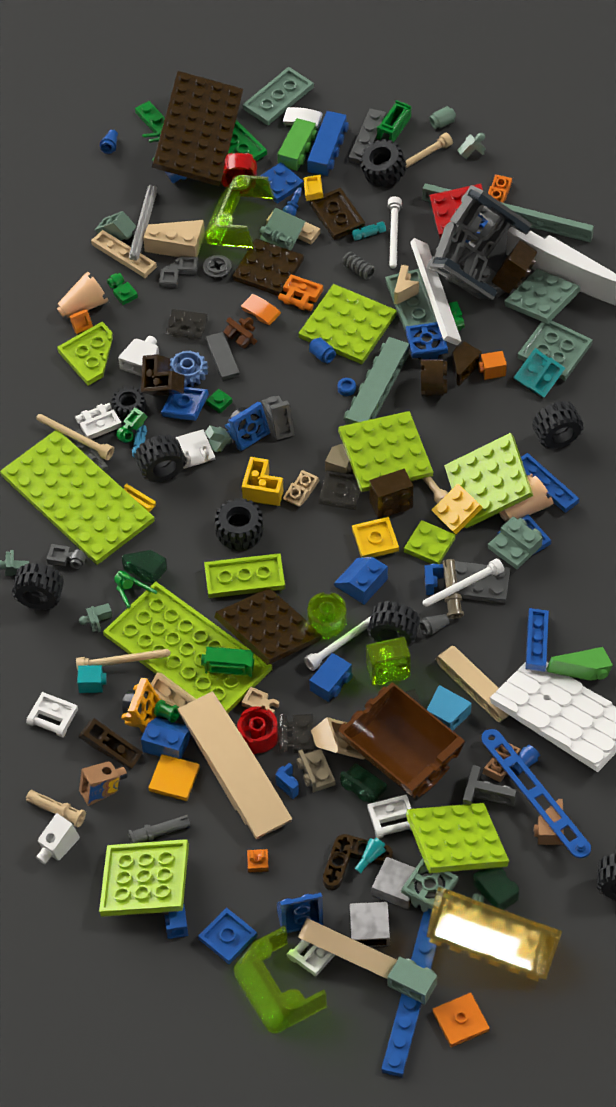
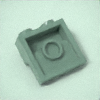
M513 516L501 527V532L488 543V549L512 567L518 569L542 546L543 537L538 529H530L524 519H517Z

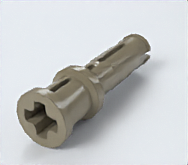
M454 559L442 561L446 588L457 583ZM458 591L445 598L449 619H457L464 616L460 602L462 596Z

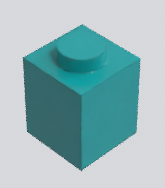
M102 665L78 666L77 684L79 693H103V685L107 684V674L103 673Z

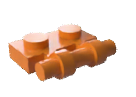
M291 274L283 286V291L287 292V294L280 293L278 300L283 301L286 305L297 306L298 309L303 311L305 309L312 311L313 304L308 302L310 300L316 303L323 291V285ZM294 296H298V297H301L302 299L299 300V299H296V298H293V297H294Z

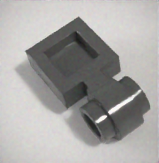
M51 544L47 556V564L66 566L67 561H69L71 567L79 569L84 565L86 557L85 553L81 550L71 552L68 546Z

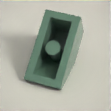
M121 211L104 218L95 231L100 233L104 230L121 241L132 237L134 234L133 230L137 226Z

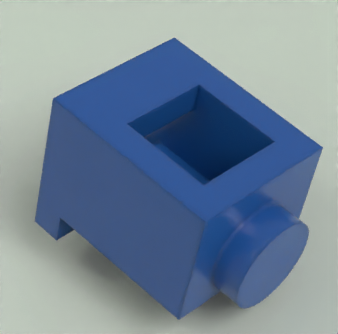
M183 904V911L168 912L169 914L165 915L168 939L188 936L185 906Z

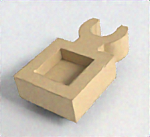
M250 687L242 701V706L246 708L258 706L267 711L269 709L275 714V710L270 707L275 706L278 708L279 701L275 699L268 700L267 693Z

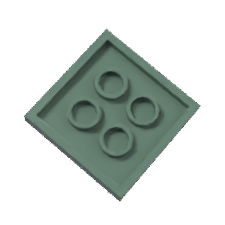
M536 269L504 302L506 307L548 324L581 290L580 285Z
M552 320L548 324L541 322L519 351L517 358L525 362L536 348L566 368L559 377L565 381L590 348L593 339Z

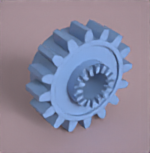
M182 351L178 354L176 353L175 357L170 359V371L185 375L184 387H187V384L194 387V383L199 385L200 379L205 380V375H208L207 361L198 352Z

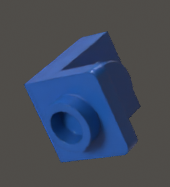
M443 564L424 566L426 595H434V587L438 586L437 578H444Z
M288 763L285 767L282 766L277 770L275 774L276 785L294 799L299 795V784L292 776L293 765Z

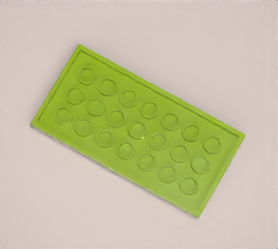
M57 430L53 431L0 471L1 476L96 565L155 521L152 514L65 435Z
M157 582L153 583L150 587L158 591V593L154 594L146 590L130 605V608H127L103 631L104 636L128 654L163 649L170 650V656L139 662L155 674L162 673L196 699L213 691L228 714L245 697L249 688H254L272 670V665H266L254 654L253 659L255 661L252 678L248 675L210 673L209 671L205 674V667L201 666L202 654H206L207 647L250 649Z

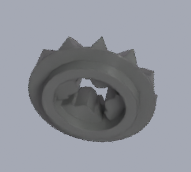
M213 255L204 261L203 269L208 277H214L216 280L217 277L223 278L224 275H229L232 265L227 257Z

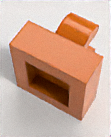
M86 309L69 316L76 334L93 327Z
M268 849L247 850L248 872L269 871Z

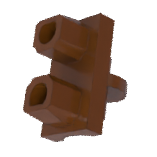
M230 317L226 320L228 326L223 331L226 337L232 340L238 333L240 336L235 342L243 349L250 343L256 344L257 340L249 332V330L251 332L255 330L253 319L250 317L245 320L240 318V324Z

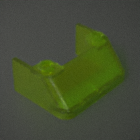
M238 175L222 192L204 233L208 244L253 248L248 227L232 225V216L240 197L274 198L268 177Z
M285 926L256 940L234 966L235 978L266 1029L272 1033H279L327 1007L325 990L306 999L296 989H290L282 993L264 965L263 960L269 958L273 951L288 944Z

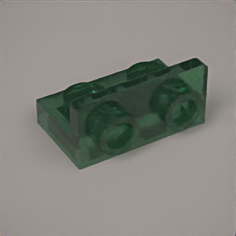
M354 763L347 772L342 771L340 774V783L343 788L348 791L351 790L362 801H367L370 804L375 803L387 789L385 782L357 763Z

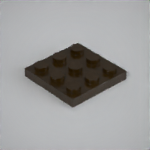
M255 239L233 274V280L279 296L280 293H284L283 286L291 274L295 275L304 260V255Z

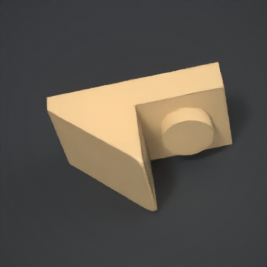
M401 265L394 292V304H399L419 293V282L411 281V274L408 273L409 266Z

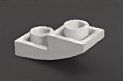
M287 107L283 123L285 125H293L296 118L316 123V128H318L323 114L306 108Z

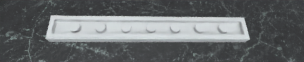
M413 238L410 243L443 340L459 345L461 338L438 272L427 268L428 262L432 259L427 243Z

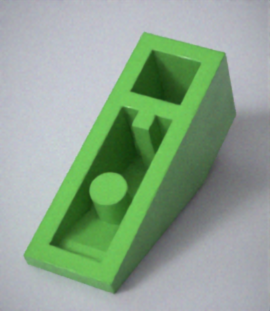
M599 647L551 657L546 670L550 673L591 681L605 679L609 675L613 664L604 648Z

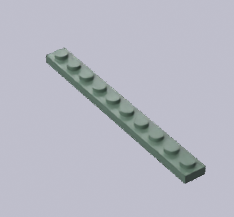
M425 183L422 200L431 202L429 195L451 189ZM501 202L532 224L531 228L591 242L593 238V225Z

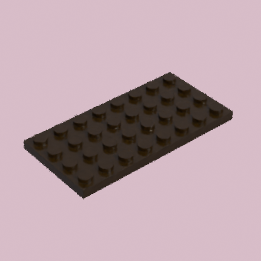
M177 71L152 168L220 186L224 172V160L229 151L243 89Z

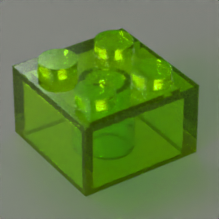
M405 637L366 645V666L372 685H382L390 681H401L410 677L411 656Z

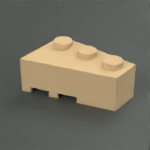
M204 220L149 224L143 237L145 252L174 257H197L205 235Z

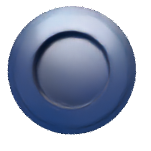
M343 378L338 382V392L341 395L351 396L355 393L356 383L353 379Z

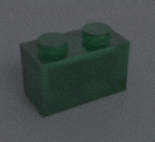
M502 867L484 868L474 874L473 885L498 914L518 901L519 887L514 881L508 879Z

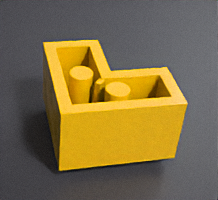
M250 457L242 484V499L280 506L284 491L283 478L269 476V460Z

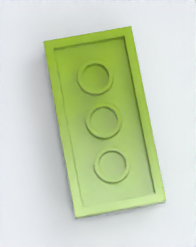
M280 553L204 562L208 598L257 593L266 589H272L273 591L285 589Z

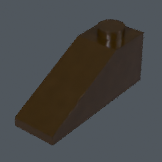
M95 718L88 722L79 736L81 740L94 749L130 769L134 767L143 753Z

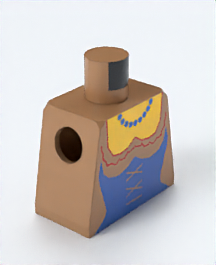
M109 761L81 769L79 791L87 805L90 806L115 794L118 791L119 781L127 778V772L124 767L115 769Z

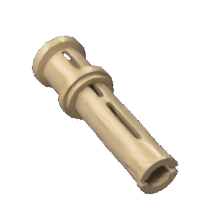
M30 790L26 796V802L54 814L58 813L73 823L75 827H80L85 819L86 812L71 807L69 803H59L34 790Z

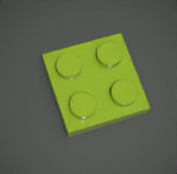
M421 520L405 545L404 552L430 564H440L454 542L455 534Z

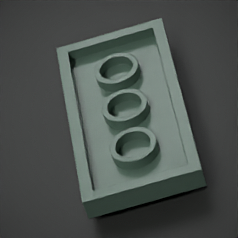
M288 67L243 104V109L266 125H270L287 110V107L294 105L312 90L314 83Z
M420 270L408 271L411 274V281L419 282V293L399 304H395L404 329L406 326L437 322ZM399 274L385 277V282L393 302Z

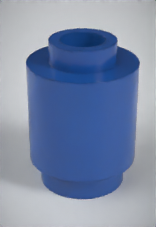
M320 337L313 339L309 344V352L321 362L330 363L336 356L334 348Z

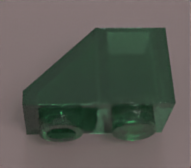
M152 550L124 554L122 556L124 570L130 574L137 575L144 582L151 584L157 582L167 570L166 558Z

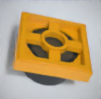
M141 678L139 684L134 685L133 690L127 691L122 702L123 715L121 719L126 720L125 725L139 727L142 733H144L147 724L156 718L154 707L161 700L147 678Z

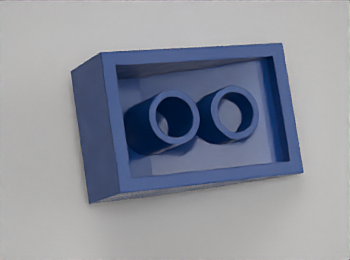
M322 893L306 894L299 898H287L277 902V913L283 934L301 930L306 918L323 925Z

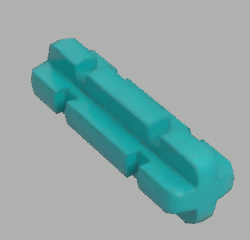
M384 222L376 223L377 225L372 224L362 227L361 230H353V239L359 240L362 239L361 237L366 238L377 234V232H385L386 225Z

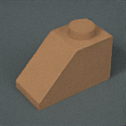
M558 799L556 803L563 810V799ZM552 806L545 810L553 822L561 819ZM540 815L538 817V824H534V837H538V845H563L562 841Z

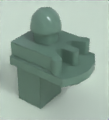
M478 133L476 138L470 134L457 151L465 159L475 149L483 155L486 148L481 144V141L485 139V134Z
M209 425L205 431V434L210 439L209 444L213 452H222L226 444L232 443V439L225 428Z
M10 550V552H6L5 561L0 560V570L5 569V576L16 575L20 566H25L29 561L14 560V550Z
M109 603L87 608V616H81L79 623L81 625L90 623L92 632H101L99 621L112 617Z

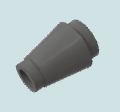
M443 614L424 617L419 624L420 631L424 636L433 635L449 625L448 616Z

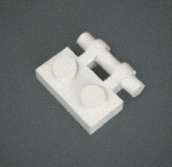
M110 403L97 405L95 409L82 411L80 415L75 416L77 423H80L84 435L89 439L122 427L121 421L114 409L112 410Z

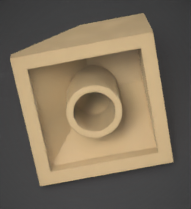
M326 717L311 730L316 747L365 759L339 737V727L343 723L347 724V722Z

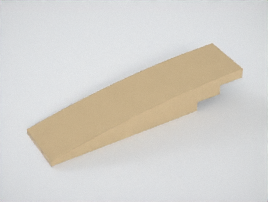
M213 691L177 709L235 811H238L256 840L292 822V817Z

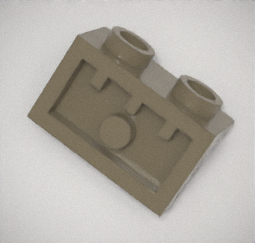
M322 749L304 754L303 750L298 751L299 758L296 759L299 770L303 769L305 774L303 775L304 782L307 787H311L313 793L335 786V779Z

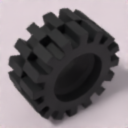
M123 386L124 390L119 388L118 392H114L112 408L118 418L121 416V420H125L134 407L143 413L145 412V397L143 392L139 391V388L133 389V386H130V389H127V386ZM125 401L136 402L132 406L122 405V403Z

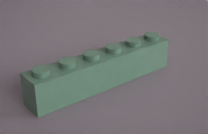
M388 337L386 343L382 344L379 356L374 358L372 369L367 371L365 382L360 384L357 397L354 396L352 399L350 410L345 412L344 421H346V425L376 418L409 356V343Z

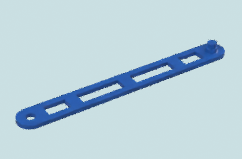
M488 729L483 732L481 737L482 743L570 853L576 858H586L591 853L590 843L501 733L495 729ZM490 736L495 737L494 740H489L488 738ZM501 745L511 755L504 760L495 750ZM518 764L536 787L528 791L510 767ZM543 795L561 819L553 822L535 799ZM569 827L577 838L569 842L561 830Z

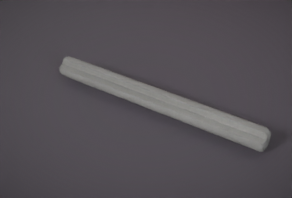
M149 185L147 188L129 253L131 260L136 261L140 256L144 241L143 237L157 194V186Z

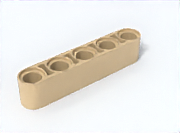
M450 646L436 657L439 666L497 722H501L509 716L491 704L490 697L499 688L455 646Z
M306 918L298 936L300 939L386 979L397 962L396 959L308 918Z

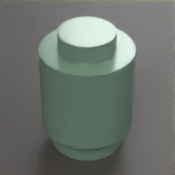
M448 106L429 116L430 123L434 129L445 127L455 122L456 118L455 111Z

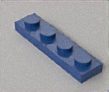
M526 453L521 457L526 475L528 476L532 473L533 477H538L548 490L546 496L548 498L551 497L553 503L566 513L579 503V498L530 454Z
M529 608L525 669L543 672L546 670L549 614L547 610Z

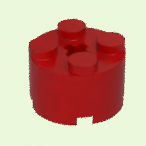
M249 153L227 154L224 160L223 186L225 188L228 187L233 193H246L250 191V188H254L257 182V163L253 155Z
M258 706L250 707L242 712L237 728L252 753H263L276 746L278 725L275 714L269 709L267 711Z

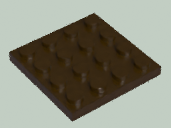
M266 589L218 610L214 616L216 620L266 665L320 641L323 636L272 589Z

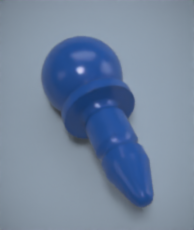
M299 187L291 201H287V205L283 208L284 212L293 216L296 215V209L299 207L297 203L301 196L302 188Z

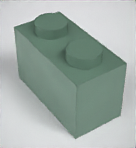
M399 957L387 977L388 987L426 1004L437 985V975L429 968L418 966L411 959Z

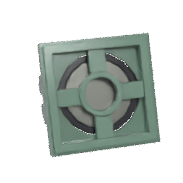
M422 858L402 887L401 893L411 898V903L414 907L417 908L420 905L423 912H426L429 908L438 912L458 882L459 877L450 872L429 873Z

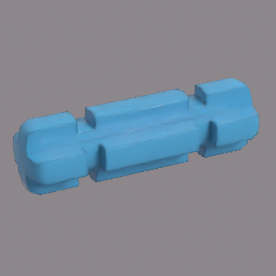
M142 425L136 431L134 447L132 449V456L134 458L136 449L140 447L141 443L145 442L147 433L145 425Z

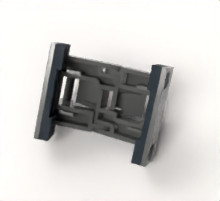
M471 185L461 199L462 204L451 217V222L446 224L439 246L436 248L435 257H432L428 262L427 268L438 272L448 282L457 284L478 299L493 300L497 290L485 282H480L488 261L487 257L510 225L527 234L532 224L485 191ZM480 213V215L483 216L488 222L484 226L482 231L480 233H477L478 227L482 220V218L478 216V214ZM467 258L464 269H459V264Z

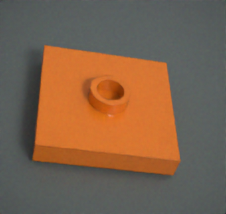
M472 993L433 1008V1014L450 1047L490 1031Z

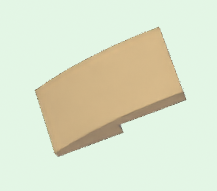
M302 470L295 483H291L283 500L300 507L316 487L319 478Z

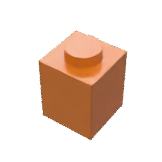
M503 351L481 354V362H478L479 372L483 373L485 380L506 376L507 364Z

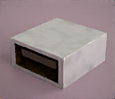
M386 857L372 886V896L409 909L411 898L402 894L401 889L415 870V867Z
M388 903L350 904L351 938L368 947L390 946Z

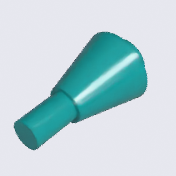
M370 838L362 859L354 869L362 873L368 864L386 852L385 844L378 838L374 840Z

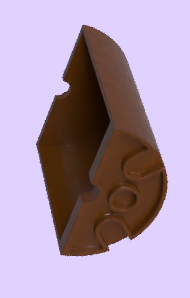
M393 682L387 687H382L374 699L371 698L367 701L364 711H356L347 724L343 723L338 729L341 739L413 798L416 795L419 797L424 795L439 782L450 769L448 763L451 759L458 757L465 743V740Z

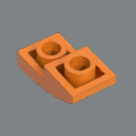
M495 174L488 194L499 202L504 203L512 184V178Z
M254 294L241 305L243 311L256 316L258 321L267 325L274 322L281 314L280 310Z

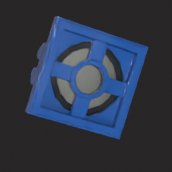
M438 322L405 327L412 358L420 360L438 359V355L448 353L447 343L443 340Z
M256 402L248 408L241 407L235 410L228 420L229 423L224 425L231 439L235 441L237 449L240 451L270 433L264 409L260 402Z

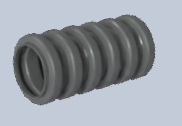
M348 252L343 257L342 265L359 274L365 280L373 276L375 267L362 260L353 252Z

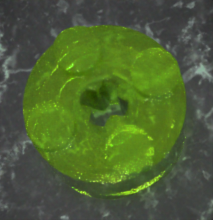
M332 592L331 594L318 593L310 599L307 609L308 624L316 629V632L321 634L323 639H330L341 633L347 624L344 599Z

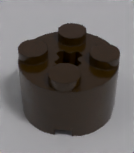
M421 359V396H444V394H447V379H444V376H447V361H443V359Z

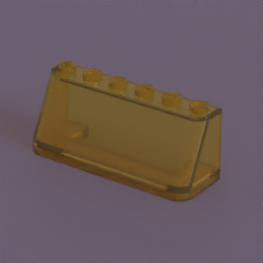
M438 887L426 937H429V942L435 945L448 944L449 950L461 953V950L469 952L468 956L477 960H480L481 957L487 958L488 964L500 967V964L508 966V971L516 974L523 971L527 973V978L538 981L539 978L545 980L547 978L562 931L468 898L451 890Z

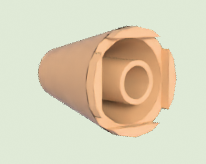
M86 272L59 301L57 310L62 317L70 318V315L84 309L88 311L108 302V298L104 299L102 297L105 293L94 277H88L90 275L89 272Z
M532 473L527 478L533 496L499 512L505 522L509 521L513 516L517 519L523 518L526 515H531L553 505L552 498H547L546 496L548 490L538 477H533Z

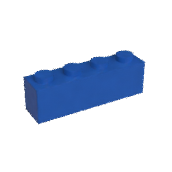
M326 111L307 160L309 173L328 176L330 170H333L334 159L339 155V145L343 144L344 132L347 133L349 128L347 115Z

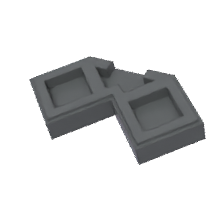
M180 256L173 264L162 268L159 286L177 288L179 274L197 275L198 257Z

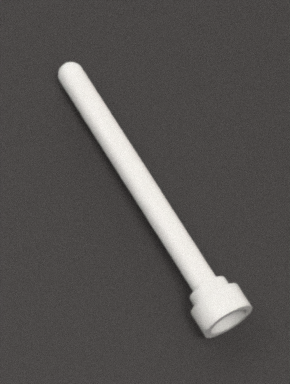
M399 197L388 199V208L391 211L390 268L392 269L397 266L398 212L402 208V200Z
M497 558L490 561L487 568L425 599L423 605L428 607L489 575L497 576L503 573L504 567L502 562Z
M370 617L318 654L311 653L305 657L304 661L307 667L312 671L320 667V663H322L324 658L367 629Z

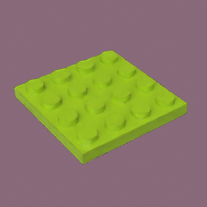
M333 284L300 330L299 338L311 342L313 339L320 337L334 348L336 354L363 364L397 315V310Z
M410 411L339 427L338 432L361 492L369 491V480L404 468L411 481L433 476L432 467Z
M511 433L444 465L451 489L459 484L483 507L464 526L465 528L533 496L514 436Z
M484 803L407 809L406 818L429 873L508 866L509 859Z
M188 840L107 845L99 909L100 915L116 916L183 911L189 849Z

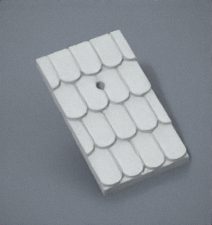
M525 662L490 697L491 704L596 772H599L616 754V706L612 705L611 701L583 687L582 683L569 676L550 673L547 670L543 672L525 669Z

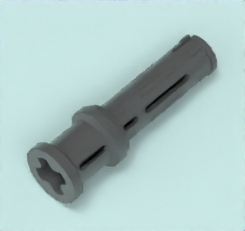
M184 815L153 826L146 824L143 828L134 831L130 829L127 831L130 843L153 842L156 837L189 828L191 826L189 819H187L188 816Z

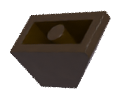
M465 341L460 346H457L452 353L456 384L459 386L478 367V362H481L482 351Z

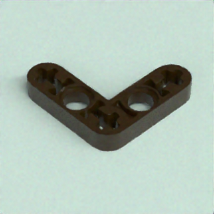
M347 834L339 835L335 839L323 874V884L326 889L336 890L341 886L350 857L361 860L363 854L358 849L361 846H367L369 840ZM347 842V845H345L343 850L344 853H342L341 844ZM385 845L384 848L387 855L384 858L379 856L371 863L383 865L386 857L392 859L393 851L391 847ZM336 858L344 861L341 866H335L332 862ZM334 871L336 872L335 880L333 881V883H330L329 879L332 878Z

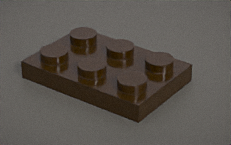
M341 187L323 194L324 198L310 200V206L334 240L352 233L353 230H360L362 227H365V221Z

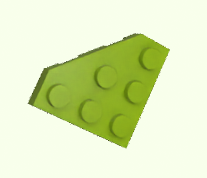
M100 322L57 347L59 354L87 386L104 376L113 333L103 322Z

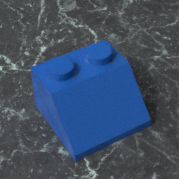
M374 557L357 558L336 580L334 586L365 605L388 580V566Z
M156 717L147 724L141 738L142 751L159 757L163 754L182 759L192 734L186 725L176 722L172 723L169 720Z

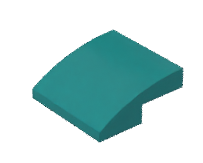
M535 348L516 373L514 379L544 398L566 368Z

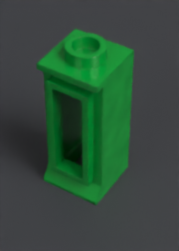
M396 100L384 120L377 126V139L380 140L385 132L389 134V140H392L394 143L411 119V105ZM396 115H400L393 126H390Z
M207 647L206 654H202L201 666L205 667V674L209 671L210 673L248 675L252 678L255 661L253 659L254 653L251 650Z

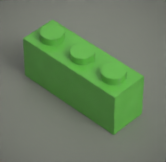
M296 118L278 152V164L282 162L287 168L298 171L300 165L304 164L306 153H309L311 150L312 142L317 137L316 123Z

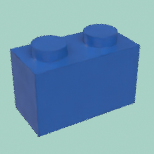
M332 653L309 680L310 691L330 702L333 697L338 696L341 687L351 680L353 676L352 664Z

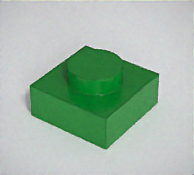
M218 389L206 400V403L221 414L233 401L232 397Z

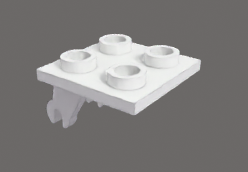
M203 429L176 437L186 458V465L183 469L215 460V455Z

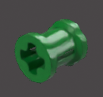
M159 700L154 707V715L156 717L162 716L167 718L169 722L174 723L180 715L177 710L179 706H171L166 704V701Z

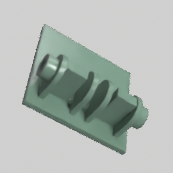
M275 208L267 225L260 228V233H262L260 240L292 251L306 221Z

